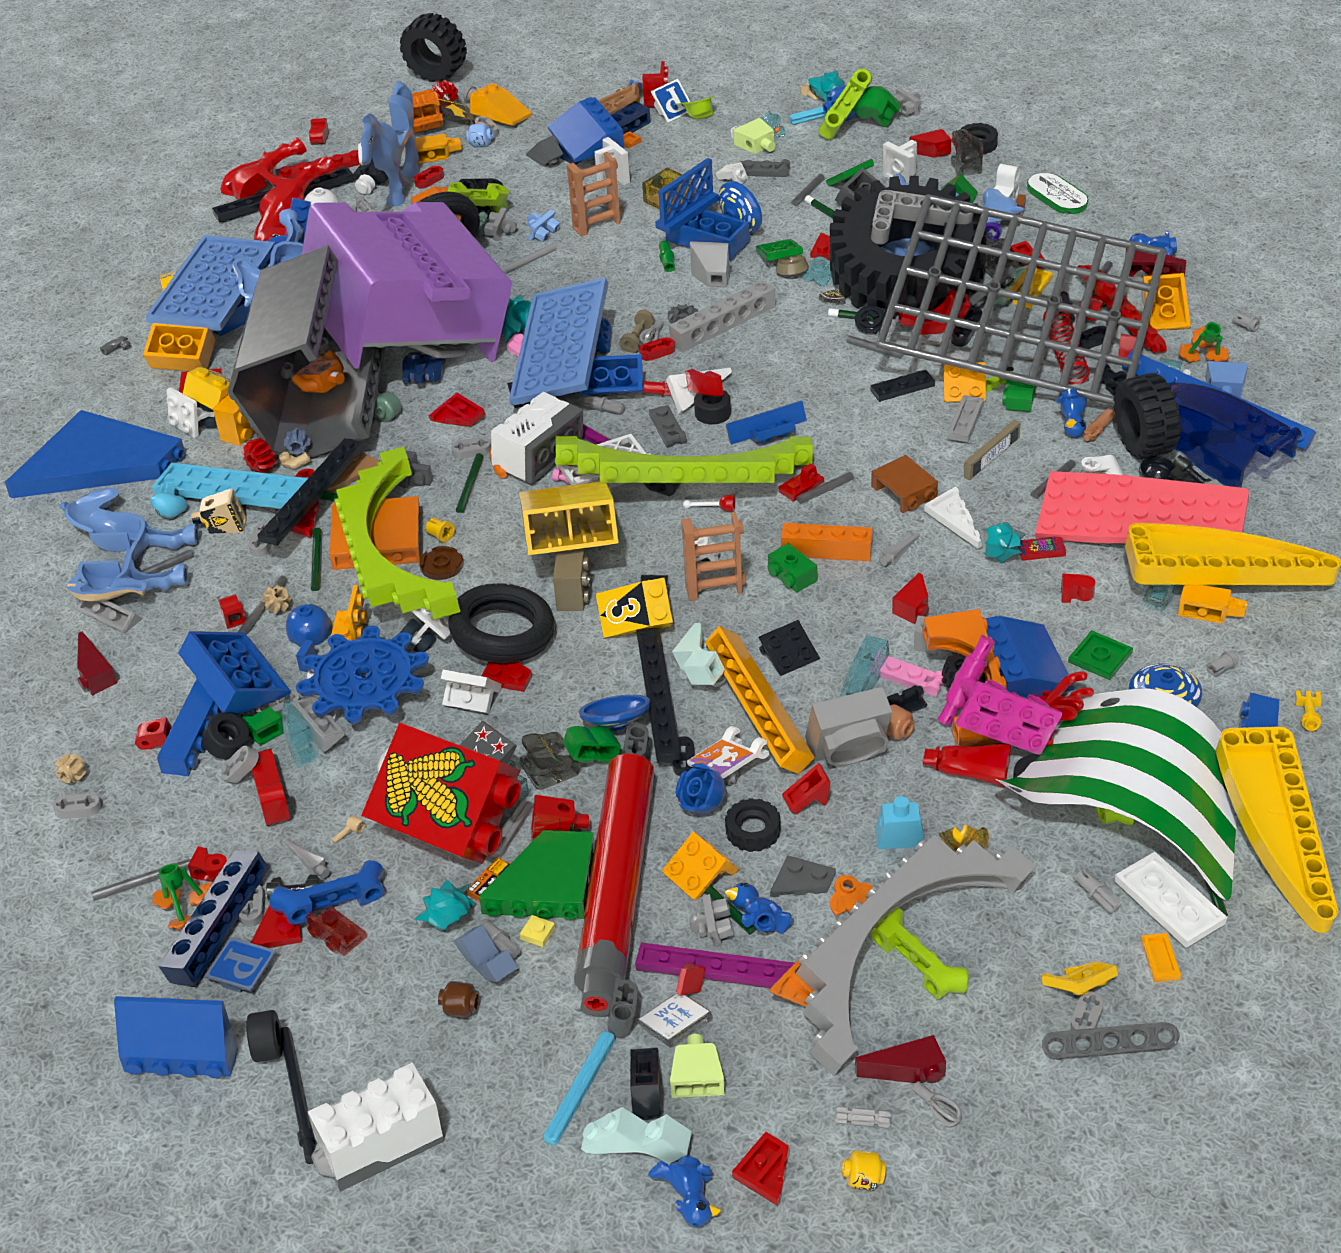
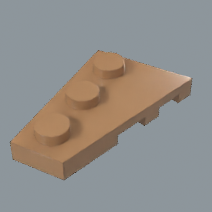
M636 83L598 101L611 115L634 102L638 98L639 87Z
M360 452L326 492H336V489L349 486L352 481L359 478L358 471L378 466L377 462L381 460Z

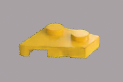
M1094 961L1080 966L1065 968V975L1063 976L1051 975L1048 972L1042 974L1041 978L1042 984L1045 986L1071 991L1074 995H1084L1096 986L1107 984L1108 980L1118 976L1117 965Z

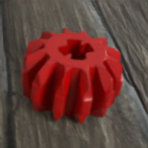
M443 80L442 83L437 81V86L432 85L433 91H436L438 98L442 99L439 100V108L445 110L447 106L456 104L455 99L459 98L457 94L459 91L452 82Z
M258 438L250 440L243 446V459L247 463L246 466H249L252 472L267 473L275 467L277 460L274 456L276 454L272 451V447L268 445L267 441Z

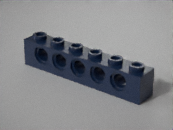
M636 101L611 114L623 129V134L629 131L633 133L651 123L650 108ZM559 143V147L563 152V155L560 157L561 159L575 165L582 162H574Z
M233 851L158 966L169 983L188 986L196 985L235 924L239 914L269 870L259 851Z

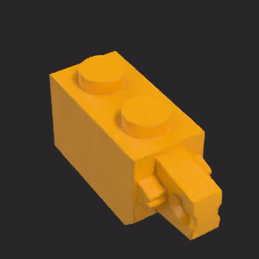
M445 134L416 138V148L419 155L417 164L448 159L450 153L462 149L460 138L451 139V137H446Z
M1184 585L1178 616L1222 623L1225 622L1226 616L1245 617L1247 601L1230 596L1231 590L1206 585Z

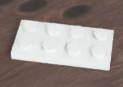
M1156 852L1115 874V882L1185 948L1226 924L1227 916Z

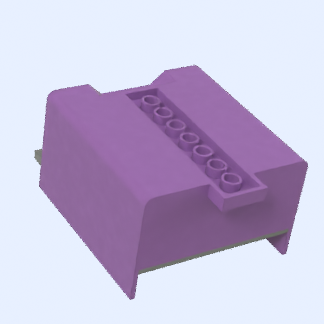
M414 202L402 212H355L347 203H314L311 205L302 255L329 245L338 259L324 327L355 369L359 368L363 347L375 346L383 348L385 346L402 347L404 345L422 346L427 344L437 346L440 344L457 345L459 343L476 344L491 363L495 362L512 281L445 203Z

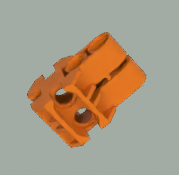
M428 89L412 93L414 132L443 126V117L439 110L440 103L436 91Z

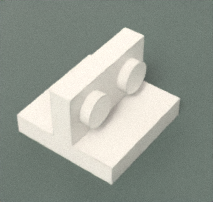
M609 137L602 139L603 148L595 151L596 165L604 163V153L608 152L618 163V168L616 169L617 180L623 185L630 183L628 152ZM605 171L596 173L597 182L606 179Z
M910 140L899 147L889 141L884 143L883 175L890 179L895 174H901L905 177L906 183L909 184V177L916 174L917 142Z
M443 670L441 679L447 681L442 705L489 714L493 693H500L502 684L487 677Z

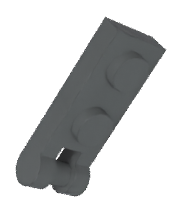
M782 159L780 162L768 160L740 161L747 176L787 177L789 175L790 161L787 159Z
M669 405L649 410V416L666 447L673 446L674 443L678 442L680 444L687 442L686 434L682 431Z

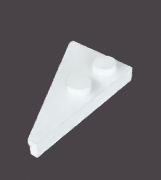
M731 368L708 370L721 375L722 381L732 373ZM686 373L669 375L666 379L678 414L683 413L694 404V397L697 394L688 390Z
M956 486L925 504L924 511L977 549L982 547L978 530H975L973 519L968 509L965 508V502L961 500Z

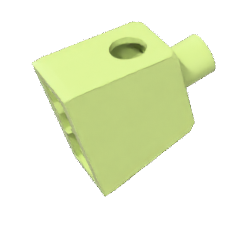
M761 118L733 130L734 145L754 154L762 150L771 152L775 149L774 130Z
M700 1034L689 1035L686 1045L675 1047L670 1077L672 1098L725 1095L724 1076L716 1046L713 1043H704L703 1036Z

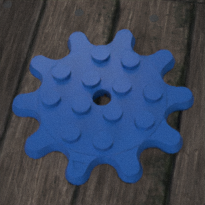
M372 625L366 627L363 630L362 636L356 640H347L341 634H334L328 638L331 650L327 654H311L303 658V666L307 670L313 671L314 675L311 678L298 682L296 690L302 696H320L312 705L313 712L319 717L326 716L333 710L341 709L345 710V719L350 724H357L361 721L363 714L371 709H380L386 715H394L399 707V703L395 699L397 696L403 693L417 694L423 690V679L415 677L411 673L427 666L429 661L428 654L425 652L408 653L405 651L412 641L411 634L407 632L399 633L394 638L387 640L382 639L379 636L380 629ZM362 673H368L365 675V678L359 676Z

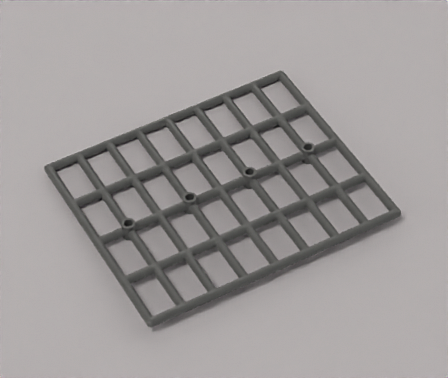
M927 194L913 230L876 341V347L1061 393L1066 390L1077 389L1080 397L1084 396L1086 399L1114 405L1113 396L1098 393L1106 362L1129 367L1126 379L1135 377L1166 250ZM931 203L952 208L944 235L922 231ZM960 210L981 215L973 242L951 238ZM989 217L1010 221L1002 249L980 244ZM1018 223L1039 228L1031 256L1010 251ZM1047 230L1068 235L1061 263L1039 258ZM1076 237L1098 242L1090 270L1069 265ZM919 238L941 243L934 265L929 271L910 267ZM1106 244L1127 248L1120 277L1098 272ZM948 245L970 250L961 279L941 274V267ZM1135 250L1157 255L1150 284L1128 279ZM978 252L999 257L993 279L988 285L969 281ZM1007 259L1029 264L1020 293L1000 288V281ZM1036 266L1058 271L1052 295L1048 299L1028 295ZM1066 273L1088 278L1080 307L1060 302V293ZM907 274L927 279L928 284L920 309L898 304ZM1096 280L1118 285L1113 306L1109 313L1088 309ZM939 282L958 286L949 316L927 311L935 286L939 285ZM1126 287L1148 292L1141 321L1121 317L1120 308ZM966 288L987 293V299L979 323L957 318ZM998 296L1018 301L1010 330L987 325L994 301L998 299ZM1026 303L1046 307L1047 313L1040 337L1018 332ZM1058 310L1078 315L1070 345L1048 340L1053 318ZM895 311L917 317L908 346L885 341ZM1086 317L1106 321L1107 328L1100 352L1078 347ZM925 319L947 324L937 354L915 349ZM1118 324L1138 329L1131 359L1109 354L1113 334ZM955 326L977 331L968 361L946 356ZM985 333L1007 338L998 368L976 363ZM1015 340L1037 345L1029 376L1006 371ZM1045 347L1067 352L1059 383L1037 378ZM1076 355L1098 360L1090 391L1068 386Z

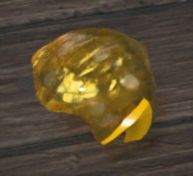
M964 825L962 831L953 827L939 833L942 841L954 852L963 844L967 847L973 840L982 848L989 841V833L984 827L977 830L969 825Z

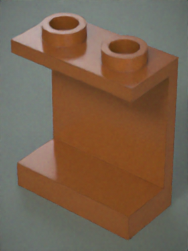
M907 455L871 471V487L876 491L887 487L900 498L901 513L914 510L919 505L930 502L937 497L938 481Z

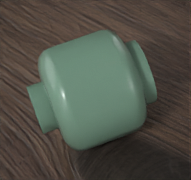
M384 392L376 398L373 415L379 421L388 422L400 413L401 402L395 394Z

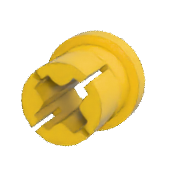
M431 518L426 524V532L437 537L439 541L446 543L453 537L455 526L449 521Z

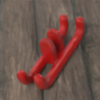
M1079 671L1065 676L1044 700L1051 708L1061 711L1062 716L1060 720L1074 719L1077 716V711H1081L1085 705L1081 698L1091 697L1094 694L1092 688L1085 687L1073 691L1067 697H1060L1072 683L1086 680L1088 677L1086 672ZM1050 737L1046 746L1053 745L1054 740L1052 737Z

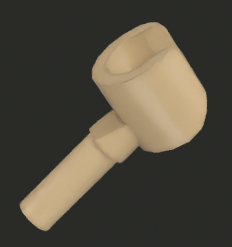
M805 83V87L800 85L801 95L810 96L814 101L819 100L811 92L809 83Z
M356 816L349 817L346 827L331 840L337 843L351 831L360 834L365 829V824L362 823L363 820Z

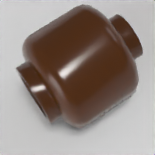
M450 981L445 989H440L438 1005H442L443 1012L447 1016L468 1018L472 1012L475 1013L478 1009L479 991H476L471 983Z

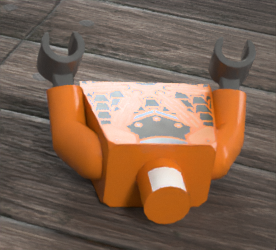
M325 337L322 338L323 345L320 344L319 353H325V355L319 356L317 360L312 361L297 373H293V364L289 362L285 363V368L281 366V376L286 379L291 378V381L302 392L325 393L337 384H342L345 380L344 366L334 351L329 350L328 340Z

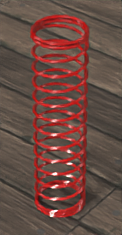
M1046 311L1044 312V315H1043V321L1045 320V316H1046V313H1047ZM1064 312L1066 315L1054 316V318L1058 316H1065L1066 318L1052 323L1051 328L1054 329H1050V340L1062 342L1072 339L1073 333L1071 331H1074V327L1068 312ZM1063 321L1060 324H1057L1058 326H1053L1056 322ZM1065 325H1068L1067 328L1060 329V330L1057 331L1054 335L1052 334V333L1055 332L1054 330H1055L1056 328H1061V327H1063V326H1065ZM1066 330H1070L1068 333H1064V334H1061L1060 336H1056V334L1059 333V332H1064V331H1066ZM1068 334L1071 335V337L1058 341L1060 337H1065ZM1054 350L1060 369L1063 371L1065 364L1063 360H1066L1064 358L1067 354L1064 356V352L1060 354L1058 350ZM1075 356V359H1080L1074 362L1073 366H1080L1072 370H1076L1081 366H1084V368L1080 372L1074 374L1077 375L1079 373H1082L1086 368L1085 374L1075 379H1081L1085 375L1086 377L1078 382L1068 381V384H1081L1088 379L1090 375V370L1087 365V361L1083 356Z

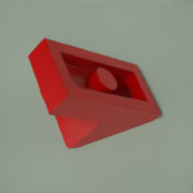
M817 763L783 792L782 796L790 811L797 815L813 800H817L824 806L827 805L831 781L822 765Z

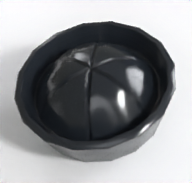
M1151 457L1140 464L1139 470L1142 477L1173 480V478H1169V475L1174 466L1169 459Z

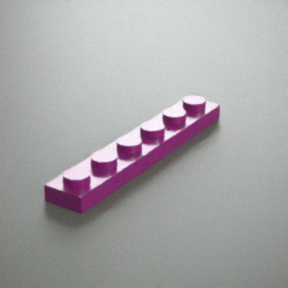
M641 942L635 967L636 970L680 976L681 968L685 963L690 962L705 967L704 979L771 988L795 963Z

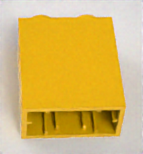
M592 482L519 492L528 555L618 543L614 502L606 483Z

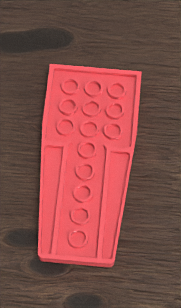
M1050 471L1035 537L1037 539L1058 536L1062 537L1063 541L1125 543L1129 526L1133 523L1188 525L1243 533L1249 501V490L1240 487L1129 475Z

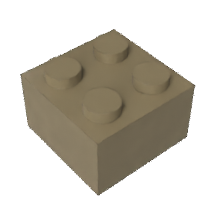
M584 548L556 552L553 583L557 611H584V604L589 603V589L586 588L591 586V576L586 572L589 571V557H585Z

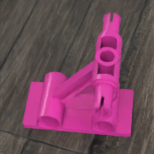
M981 635L973 653H969L966 656L960 670L955 674L954 681L945 696L947 702L937 719L945 725L947 723L948 726H951L959 709L963 708L956 720L957 726L1040 755L1056 728L1062 713L1060 710L1051 708L1044 700L1034 695H1028L1026 699L1008 692L1005 687L995 681L986 680L985 683L979 682L987 666L986 658L995 644V641L990 637Z

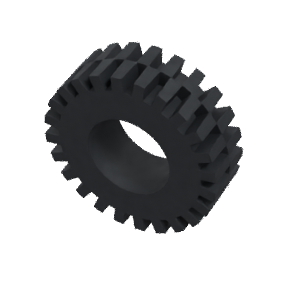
M899 176L890 177L889 187L884 188L880 180L871 182L870 193L862 187L854 191V200L846 197L841 202V210L836 209L834 211L833 223H830V271H832L834 285H839L841 296L846 298L851 295V304L858 309L867 302V306L874 305L885 308L887 311L905 256L891 254L881 247L892 241L911 239L916 221L893 218L888 241L884 244L874 243L871 240L872 223L878 196L881 191L892 190L924 196L930 194L970 203V195L963 192L956 196V186L950 183L940 191L938 190V179L929 178L926 186H920L919 176H910L909 185H901ZM974 213L973 220L968 224H955L951 238L973 242L981 215ZM924 223L922 231L944 235L947 223H944V226ZM985 227L980 244L987 246V230ZM919 238V241L926 242L935 248L927 253L913 256L910 267L929 271L934 265L941 243ZM948 245L941 267V274L961 279L970 250ZM977 253L969 281L979 283L980 279H983L986 254ZM907 274L898 304L920 309L928 284L927 279ZM939 282V285L935 286L928 310L935 309L938 305L940 306L944 302L949 290L957 291L958 286ZM966 288L965 294L969 295V291L974 293L976 291ZM895 311L893 319L896 320L898 312Z

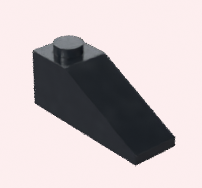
M658 1048L630 1049L632 1113L642 1119H650L661 1115Z

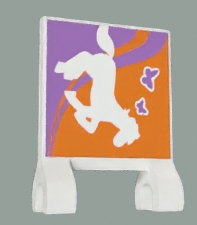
M730 726L725 731L722 739L687 760V764L689 766L695 763L708 765L718 771L724 779L751 760L768 757L769 751L762 748L768 743L767 740L758 737L753 741L750 748L741 745L742 740L735 737L736 734L740 733V729Z

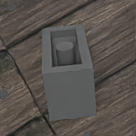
M553 135L539 141L526 153L527 157L542 166L547 164L552 166L558 163L559 158L563 155Z

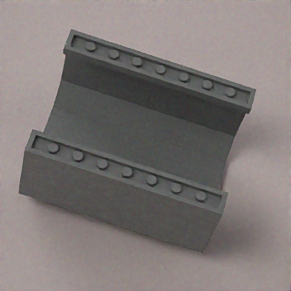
M329 245L260 270L228 388L229 397L238 405L241 414L245 415L250 422L251 428L257 432L260 438L268 442V445L272 447V451L277 455H280L282 452H288L287 446H284V439L287 432L295 430V428L303 429L308 437L311 438L307 451L310 458L334 450L344 438L361 441L369 438L385 347H363L360 365L357 369L354 368L342 350L336 352L335 354L344 366L345 380L342 384H337L325 393L302 392L291 381V378L286 379L281 376V366L285 368L286 362L293 364V373H297L318 358L338 265V259ZM289 453V455H291V456L298 457V456H296V454H293V453L290 454V453Z

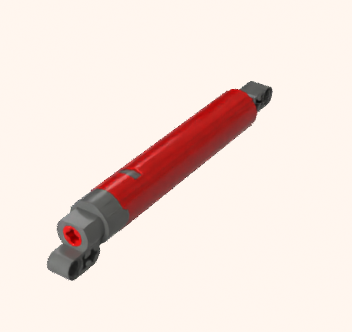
M631 723L627 727L623 753L613 758L608 765L585 906L584 923L574 974L575 985L579 990L583 991L580 1010L592 1016L609 1015L607 1028L609 1033L614 1034L615 1037H625L630 1034L638 995L636 984L625 979L655 774L654 766L645 758L649 731L642 723Z

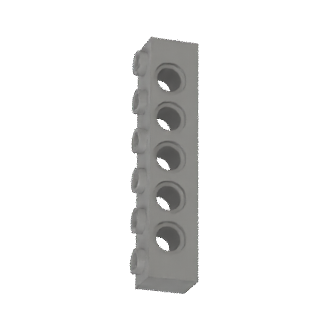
M762 280L669 325L670 338L674 340L675 348L683 353L775 308V288Z

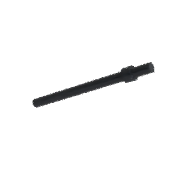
M282 1027L281 1042L299 1132L297 1133L298 1142L303 1147L305 1162L313 1164L311 1156L315 1150L314 1144L316 1140L313 1129L310 1128L290 1028Z

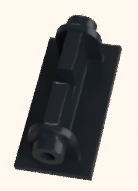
M913 685L911 688L903 690L902 695L895 693L887 696L889 705L895 704L909 712L927 706V703L921 697L924 694L921 685Z

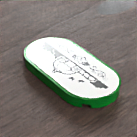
M1037 173L1030 176L1027 180L1028 192L1059 213L1065 214V212H1070V214H1078L1087 208L1088 196L1056 174Z

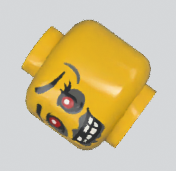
M853 1150L848 1159H843L841 1174L846 1177L849 1187L875 1190L879 1184H883L886 1164L885 1161H881L878 1153Z

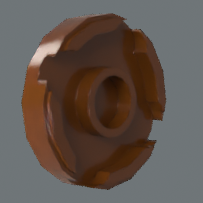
M434 547L431 552L427 553L426 551L419 559L420 571L429 579H449L462 570L463 556L453 547Z

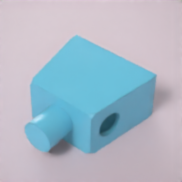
M898 796L894 799V803L881 805L875 827L877 849L916 847L921 840L925 839L918 803L909 802L908 798Z

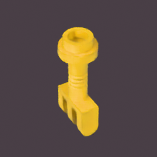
M1295 690L1296 706H1304L1305 714L1301 718L1302 726L1308 731L1317 730L1321 726L1322 720L1321 716L1315 712L1314 707H1321V692L1315 691L1314 697H1311V691L1305 690L1304 696H1301V690Z

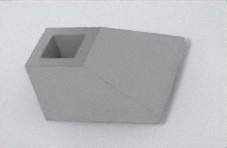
M690 241L691 275L707 287L727 288L730 276L729 243Z

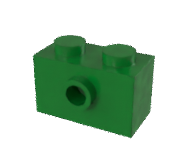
M787 543L768 554L767 568L769 573L774 577L776 576L787 588H791L796 593L818 581L817 565L791 544Z

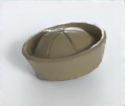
M801 255L780 258L777 262L776 272L780 275H795L805 272L809 265L805 257Z

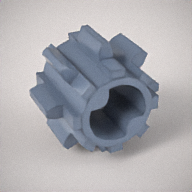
M295 428V430L287 432L284 446H287L290 454L293 453L299 456V454L308 451L311 438L308 437L303 429Z

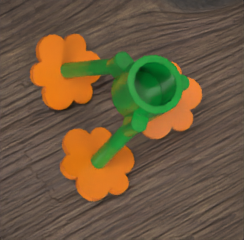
M1211 321L1206 326L1200 327L1199 330H1194V336L1191 339L1193 345L1189 343L1181 345L1179 347V355L1188 362H1198L1200 357L1199 351L1196 349L1197 346L1199 348L1211 347L1216 342L1213 348L1207 349L1206 359L1216 362L1227 361L1229 359V350L1221 346L1223 337L1220 335V325Z
M171 863L159 870L158 877L161 881L162 890L153 893L152 902L153 905H159L162 909H167L174 905L178 918L171 920L168 928H176L177 931H180L192 916H183L179 904L181 891L177 889L183 885V878L193 889L189 894L190 905L196 904L198 906L212 883L197 886L188 875L185 867L179 868L178 864Z

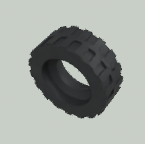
M972 123L959 129L958 147L960 150L969 148L970 155L991 153L998 145V132L992 125Z
M759 798L743 799L733 804L728 809L727 815H725V829L728 841L742 851L759 852L770 848L780 837L781 819L777 808L771 805L770 802ZM749 818H758L765 822V828L757 832H748L741 829V823Z

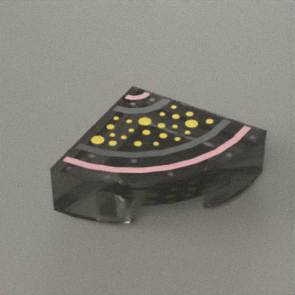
M837 289L819 294V300L825 304L827 302L836 303V305L846 304V298Z

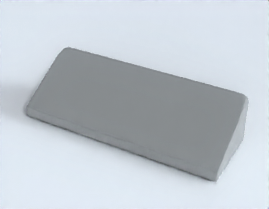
M81 600L76 608V611L124 634L143 619L108 600L97 602Z
M314 696L293 702V716L322 752L327 751L345 735L343 729L329 713L326 716L319 717L313 712L312 705L317 701Z

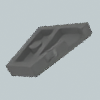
M787 855L770 890V897H779V894L794 893V896L807 893H827L836 875V868Z

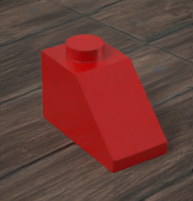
M943 129L909 137V141L917 142L918 155L936 158L951 154L952 139Z
M921 573L913 577L892 597V614L913 624H916L917 616L926 617L929 612L928 592L923 574Z

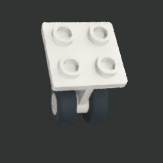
M171 387L167 389L169 424L194 438L199 436L198 421L200 420L201 424L207 428H217L214 411L201 403L200 407L197 408L195 400Z
M425 607L413 610L412 612L425 623L418 632L417 630L421 625L415 619H411L399 632L411 634V644L415 646L413 651L426 652L436 641V637L430 632L423 636L424 632L430 627L440 637L446 639L450 635L449 615L433 619L431 611L426 612Z

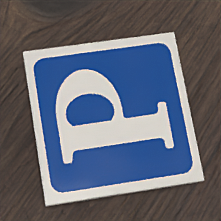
M679 79L651 91L655 99V108L659 115L665 117L667 122L688 113L683 104H676L690 102Z

